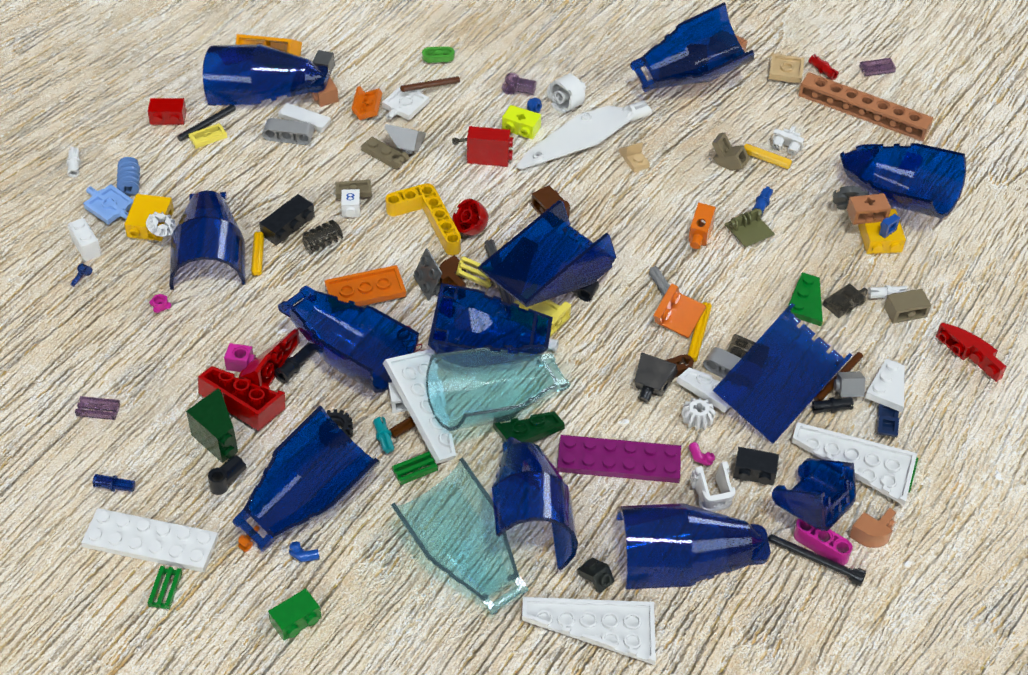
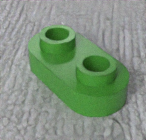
M447 46L427 47L422 51V59L428 63L450 62L455 58L454 49Z

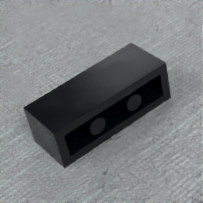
M299 194L294 196L259 223L260 231L264 233V238L276 246L286 240L288 236L298 231L300 227L315 217L313 203Z

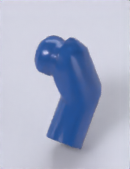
M292 542L289 545L290 555L299 562L319 560L318 549L305 551L301 548L299 542Z

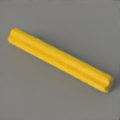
M702 303L706 305V309L693 333L688 355L693 358L694 362L698 359L711 311V303Z

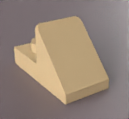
M642 142L618 149L634 173L648 169L650 166L649 161L642 153Z

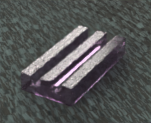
M891 58L863 61L859 64L865 77L895 73L896 71Z
M80 396V403L78 402L77 404L78 409L75 410V415L115 420L121 405L120 400Z

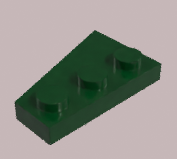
M555 411L531 415L529 419L518 420V418L510 419L511 422H493V428L512 452L565 429V423Z

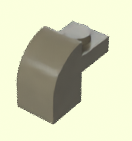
M725 132L719 133L712 142L713 148L716 151L713 159L723 168L741 170L750 160L744 146H731Z

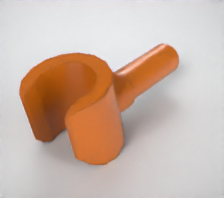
M256 525L246 536L241 535L239 537L238 547L242 551L247 552L253 545L251 539L260 529L259 526Z

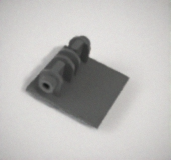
M426 248L413 276L427 300L430 301L432 295L440 296L443 293V288L438 283L442 271L428 248Z

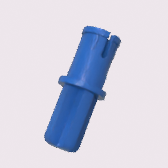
M768 186L763 188L760 196L756 198L754 208L761 209L762 215L765 208L769 205V200L773 193V190Z

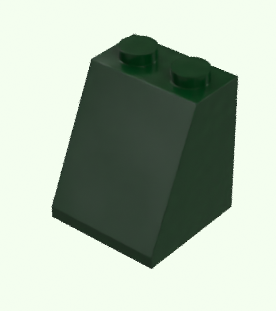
M218 388L188 409L186 413L191 435L219 461L224 463L238 452L231 418L221 390Z

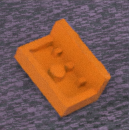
M361 86L356 88L352 111L359 120L378 115L382 97L380 88L364 92Z

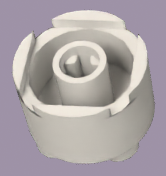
M568 73L548 85L547 96L548 98L551 97L553 102L551 105L555 110L565 113L583 104L586 86L584 82Z

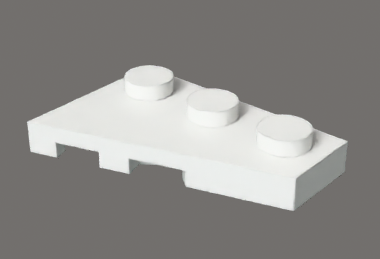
M886 358L867 390L865 398L903 412L905 365Z

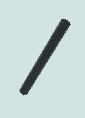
M233 104L177 135L180 142L189 137L188 134L204 129L235 111L236 107Z

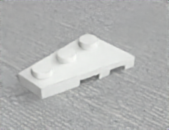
M692 368L685 370L677 379L678 384L702 399H708L710 404H713V406L724 413L743 397L747 391L746 387L740 386V388L730 385L731 382L723 380V382L712 379L711 375Z

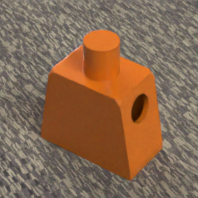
M698 202L689 233V242L692 248L699 249L701 245H707L714 226L716 207Z

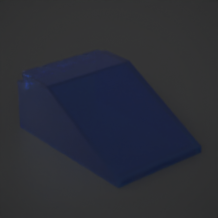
M558 200L479 265L478 269L525 307H529L593 284L613 267L612 263L617 257L608 233H605L593 243L570 226L564 203Z
M793 303L786 308L712 390L772 444L852 357V354L849 353L843 358L834 349L828 354L826 351L831 347L820 337L813 341L812 338L816 333L805 324L798 328L797 325L801 320L791 313L795 306Z

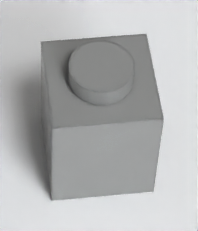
M860 371L837 372V379H834V390L837 391L840 397H864L865 377Z

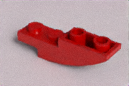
M946 323L940 324L936 334L940 342L944 343L962 360L969 357L973 363L978 365L996 382L1002 379L1007 366L996 358L998 350L980 337L962 328Z

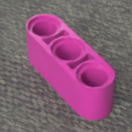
M802 516L796 522L793 537L797 542L841 565L848 563L853 549L850 541L808 516Z

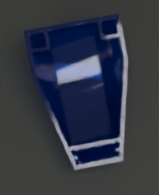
M441 283L428 346L437 355L446 360L465 366L502 365L521 362L536 357L548 350L553 317L532 309L527 311L519 308V304L501 301L502 298L495 295L494 297L487 296L484 291Z

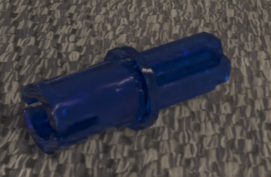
M95 474L92 482L93 487L110 489L112 492L115 489L133 492L136 486L135 481L120 479L117 475L105 476Z

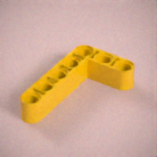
M421 184L386 195V213L388 215L399 216L423 209L445 252L452 256L460 253L461 235L432 184Z

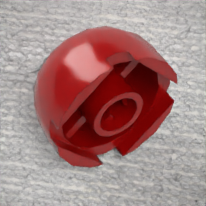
M470 198L459 203L457 206L459 209L456 213H453L452 218L457 230L461 234L469 236L483 232L489 221L486 207Z

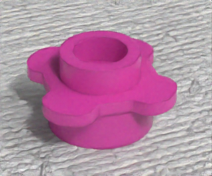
M163 294L155 295L149 302L153 306L155 313L171 308L168 297Z

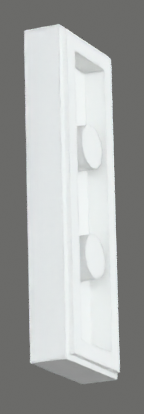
M286 103L278 112L280 118L308 122L314 126V130L324 132L331 123L330 117Z

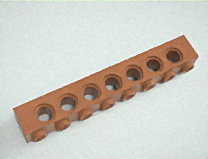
M810 72L807 73L801 82L798 96L922 142L929 133L934 117Z

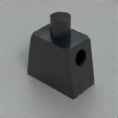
M641 353L635 377L636 388L641 390L638 398L648 403L652 394L662 397L678 372L677 365Z

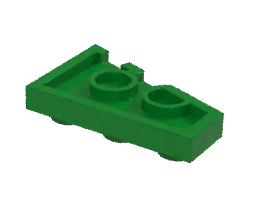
M801 273L785 315L822 326L819 277Z

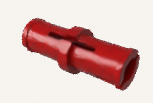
M816 54L809 58L808 62L816 67L818 72L825 74L831 80L838 77L839 72L832 68L827 61H823Z

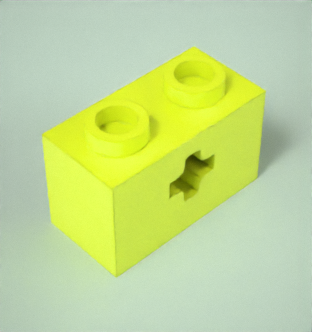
M513 105L509 106L502 117V129L511 130L513 134L532 140L541 128V114Z

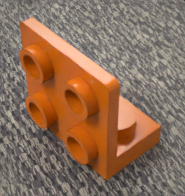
M671 283L653 316L655 323L686 338H690L706 309V305L681 294L678 286Z

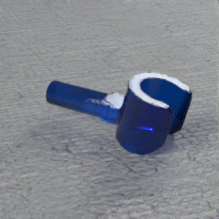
M83 263L79 264L77 276L70 285L74 287L83 275L89 276L93 271L90 266Z

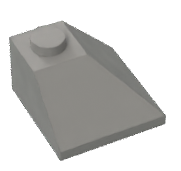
M385 124L388 134L397 148L403 149L402 152L412 154L413 151H419L426 136L425 132Z

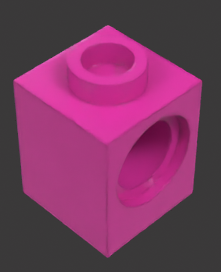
M229 343L224 356L226 370L236 372L245 370L247 365L256 358V355L253 354L252 346Z

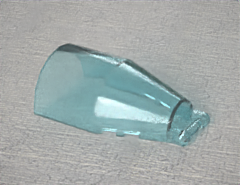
M485 347L434 354L430 358L426 372V391L430 408L441 427L448 431L509 421L554 392L568 389L571 384L567 378H564L555 363L556 359L552 353L541 355L518 352V354H511L507 350L495 352Z
M463 457L459 459L456 468L445 479L423 495L403 505L397 506L395 502L391 504L392 509L426 559L480 599L492 616L498 612L497 610L519 594H525L528 591L527 586L518 574L500 510ZM513 582L516 585L494 602L490 600V598L503 591Z

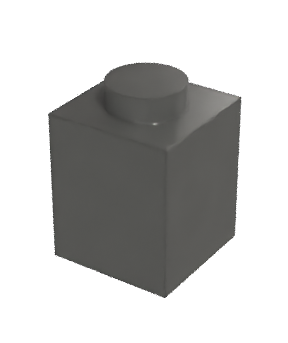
M318 50L312 62L313 73L326 69L330 76L335 66L334 53Z

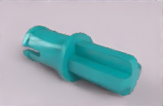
M377 417L373 420L377 432L376 438L380 441L382 450L389 454L394 451L391 439L392 433L387 427L385 418Z

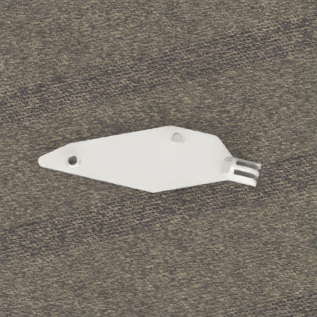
M642 100L627 105L624 108L605 106L579 114L530 149L517 164V168H528L599 145L628 122L650 116L652 110Z

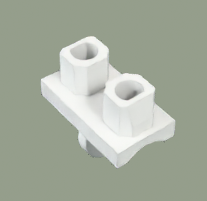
M792 126L790 130L784 128L783 131L775 128L773 148L781 150L784 144L789 146L787 152L795 156L799 150H803L804 138L800 137V133L795 132V126Z

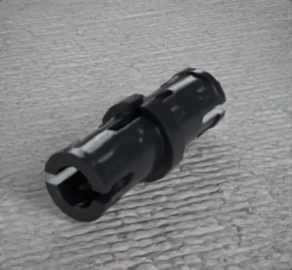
M832 397L829 400L812 401V405H814L812 406V411L814 414L821 412L836 413L840 410H852L854 408L851 406L854 405L852 397L834 399Z

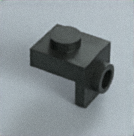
M593 557L577 569L579 576L593 582L598 593H601L614 583L609 565Z

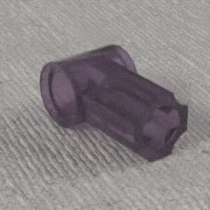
M508 73L504 79L502 90L509 95L515 92L534 95L537 81L519 78L516 73Z

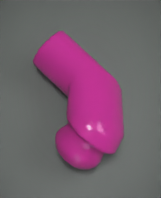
M697 442L689 444L688 447L695 462L705 466L713 464L715 460L713 453H702Z

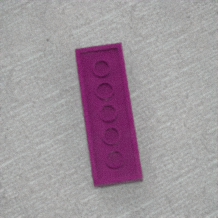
M571 435L560 436L557 472L670 483L680 482L681 445Z

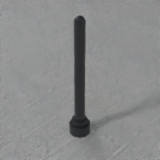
M771 534L768 536L769 542L849 577V580L859 587L864 581L867 573L866 570L861 568L850 569L776 535Z

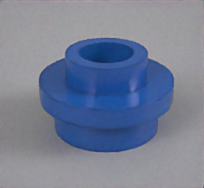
M536 97L529 99L527 110L538 113L542 108L541 100Z

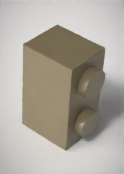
M923 289L887 295L884 308L894 324L928 317L931 303Z

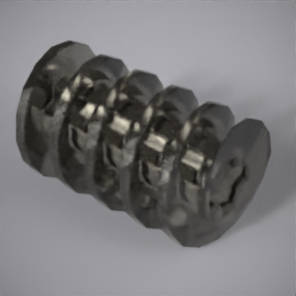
M329 220L328 223H323L322 226L319 225L315 229H310L309 232H304L302 241L305 249L311 255L313 254L312 248L316 252L319 251L318 245L324 249L326 247L325 242L329 246L332 245L331 239L337 243V236L343 240V233L340 226L334 220Z

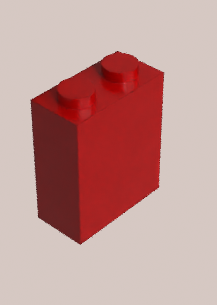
M469 126L467 134V163L508 167L509 160L513 159V150H510V148H513L514 138L510 137L511 130Z

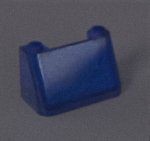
M807 458L798 468V475L801 481L791 490L786 489L784 485L776 486L772 492V500L777 506L815 529L828 531L855 502L854 463Z

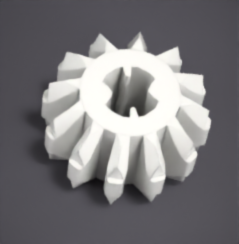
M692 397L690 401H686L681 411L683 423L688 424L689 428L695 427L696 430L699 427L705 430L707 426H711L716 415L713 404H709L708 399L701 400V397L698 400Z

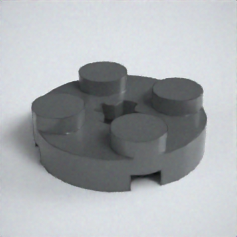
M859 186L841 187L839 192L836 193V190L833 192V202L837 205L838 209L844 210L847 209L850 197L869 195V191L867 189L862 191Z

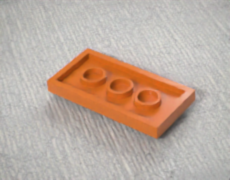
M397 265L324 280L333 312L406 297V289Z

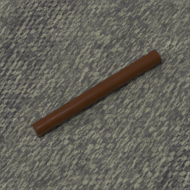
M456 76L401 85L400 90L401 92L455 84L460 82V78Z
M857 352L839 372H850L863 358V354ZM837 374L814 397L815 401H822L834 389V379H837Z

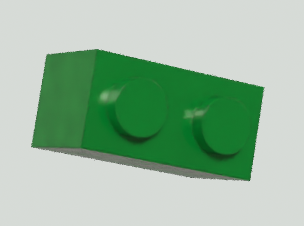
M306 588L268 611L270 623L283 641L297 636L301 630L315 625L322 618L320 606Z

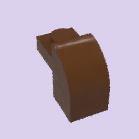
M453 255L439 266L442 271L439 285L443 288V291L449 289L452 294L461 299L466 296V283L463 281L465 278L456 275L460 260Z

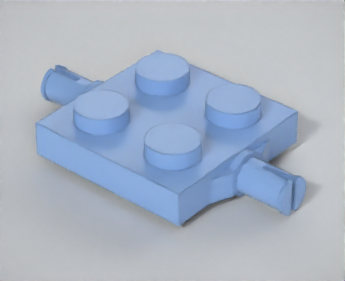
M111 184L99 191L91 186L87 188L86 192L91 195V198L83 203L86 210L107 225L119 217L127 219L128 211L131 209L134 201L132 198Z

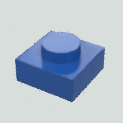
M896 214L889 218L886 217L880 224L879 235L886 238L895 232L900 217Z

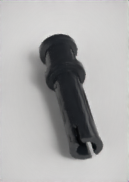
M314 336L293 357H288L281 367H277L274 370L276 378L282 383H287L293 373L300 371V365L323 345L322 341L319 340L316 343L319 338Z

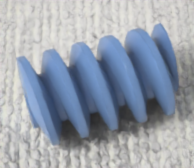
M124 157L118 161L116 186L117 189L127 196H133L140 190V166L137 159Z

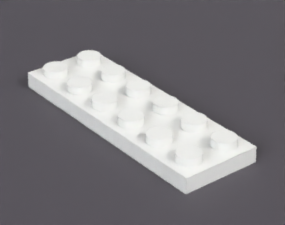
M97 508L81 544L83 548L204 573L219 536L218 532Z

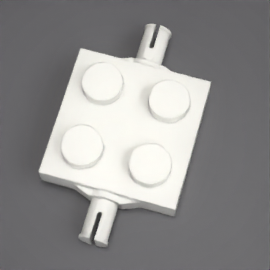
M399 87L382 102V107L390 111L386 114V118L391 120L395 115H399L407 120L413 118L429 103V97L421 93L425 89L401 92Z

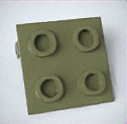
M757 208L740 214L736 218L733 217L729 222L725 223V226L745 248L775 235L760 218L762 211Z

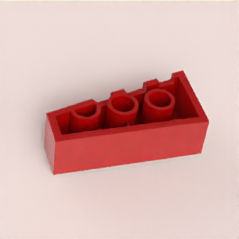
M213 366L198 376L199 394L206 397L219 388L228 412L257 431H260L285 409V392L272 391L269 386L263 384L258 386L251 383V380L247 378H236L235 374Z

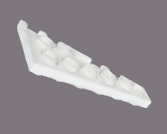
M434 348L386 359L383 365L436 464L452 460L456 456L452 434L449 433L448 429L449 419L445 415L444 408L446 405L441 381L437 377V363H434Z
M797 422L792 443L905 506L917 453Z
M523 597L522 621L655 665L654 602Z

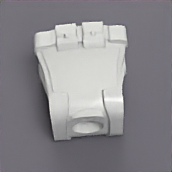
M728 462L720 463L715 479L721 494L710 496L702 466L692 471L690 483L692 489H696L699 496V507L702 512L709 513L725 510L732 504V499L736 492L735 487H731L729 480L730 468Z

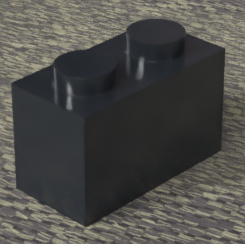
M738 447L733 478L757 482L763 485H774L779 454Z

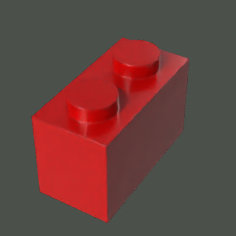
M150 98L148 107L150 125L185 124L187 110L184 98Z

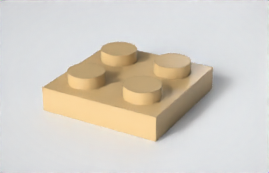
M772 53L768 79L801 84L805 58Z

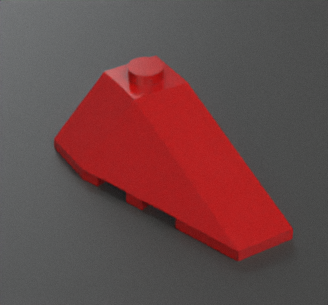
M292 330L251 361L245 370L243 369L240 372L239 379L247 378L251 380V383L262 386V384L270 386L276 378L274 370L285 363V360L291 356L300 343L299 330Z

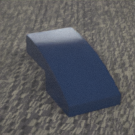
M882 404L878 405L877 434L891 437L898 436L899 411Z

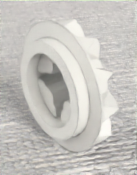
M155 211L153 214H149L146 220V227L156 236H170L176 228L175 219H171L170 214L164 215L163 212L157 213ZM158 222H165L164 224L157 226Z

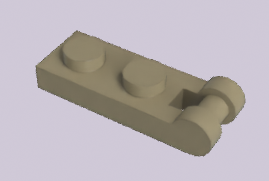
M371 137L361 145V151L396 170L402 166V163H406L409 160V155L406 152H400L374 137Z

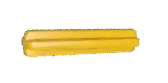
M750 144L744 145L747 154L785 169H789L792 164V160Z
M261 231L255 232L253 238L251 265L253 276H260L262 274L264 233Z

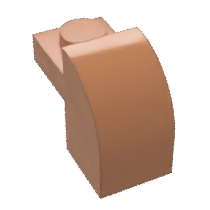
M889 508L879 521L863 512L852 526L849 537L869 548H879L886 545L896 524L894 518L897 512Z

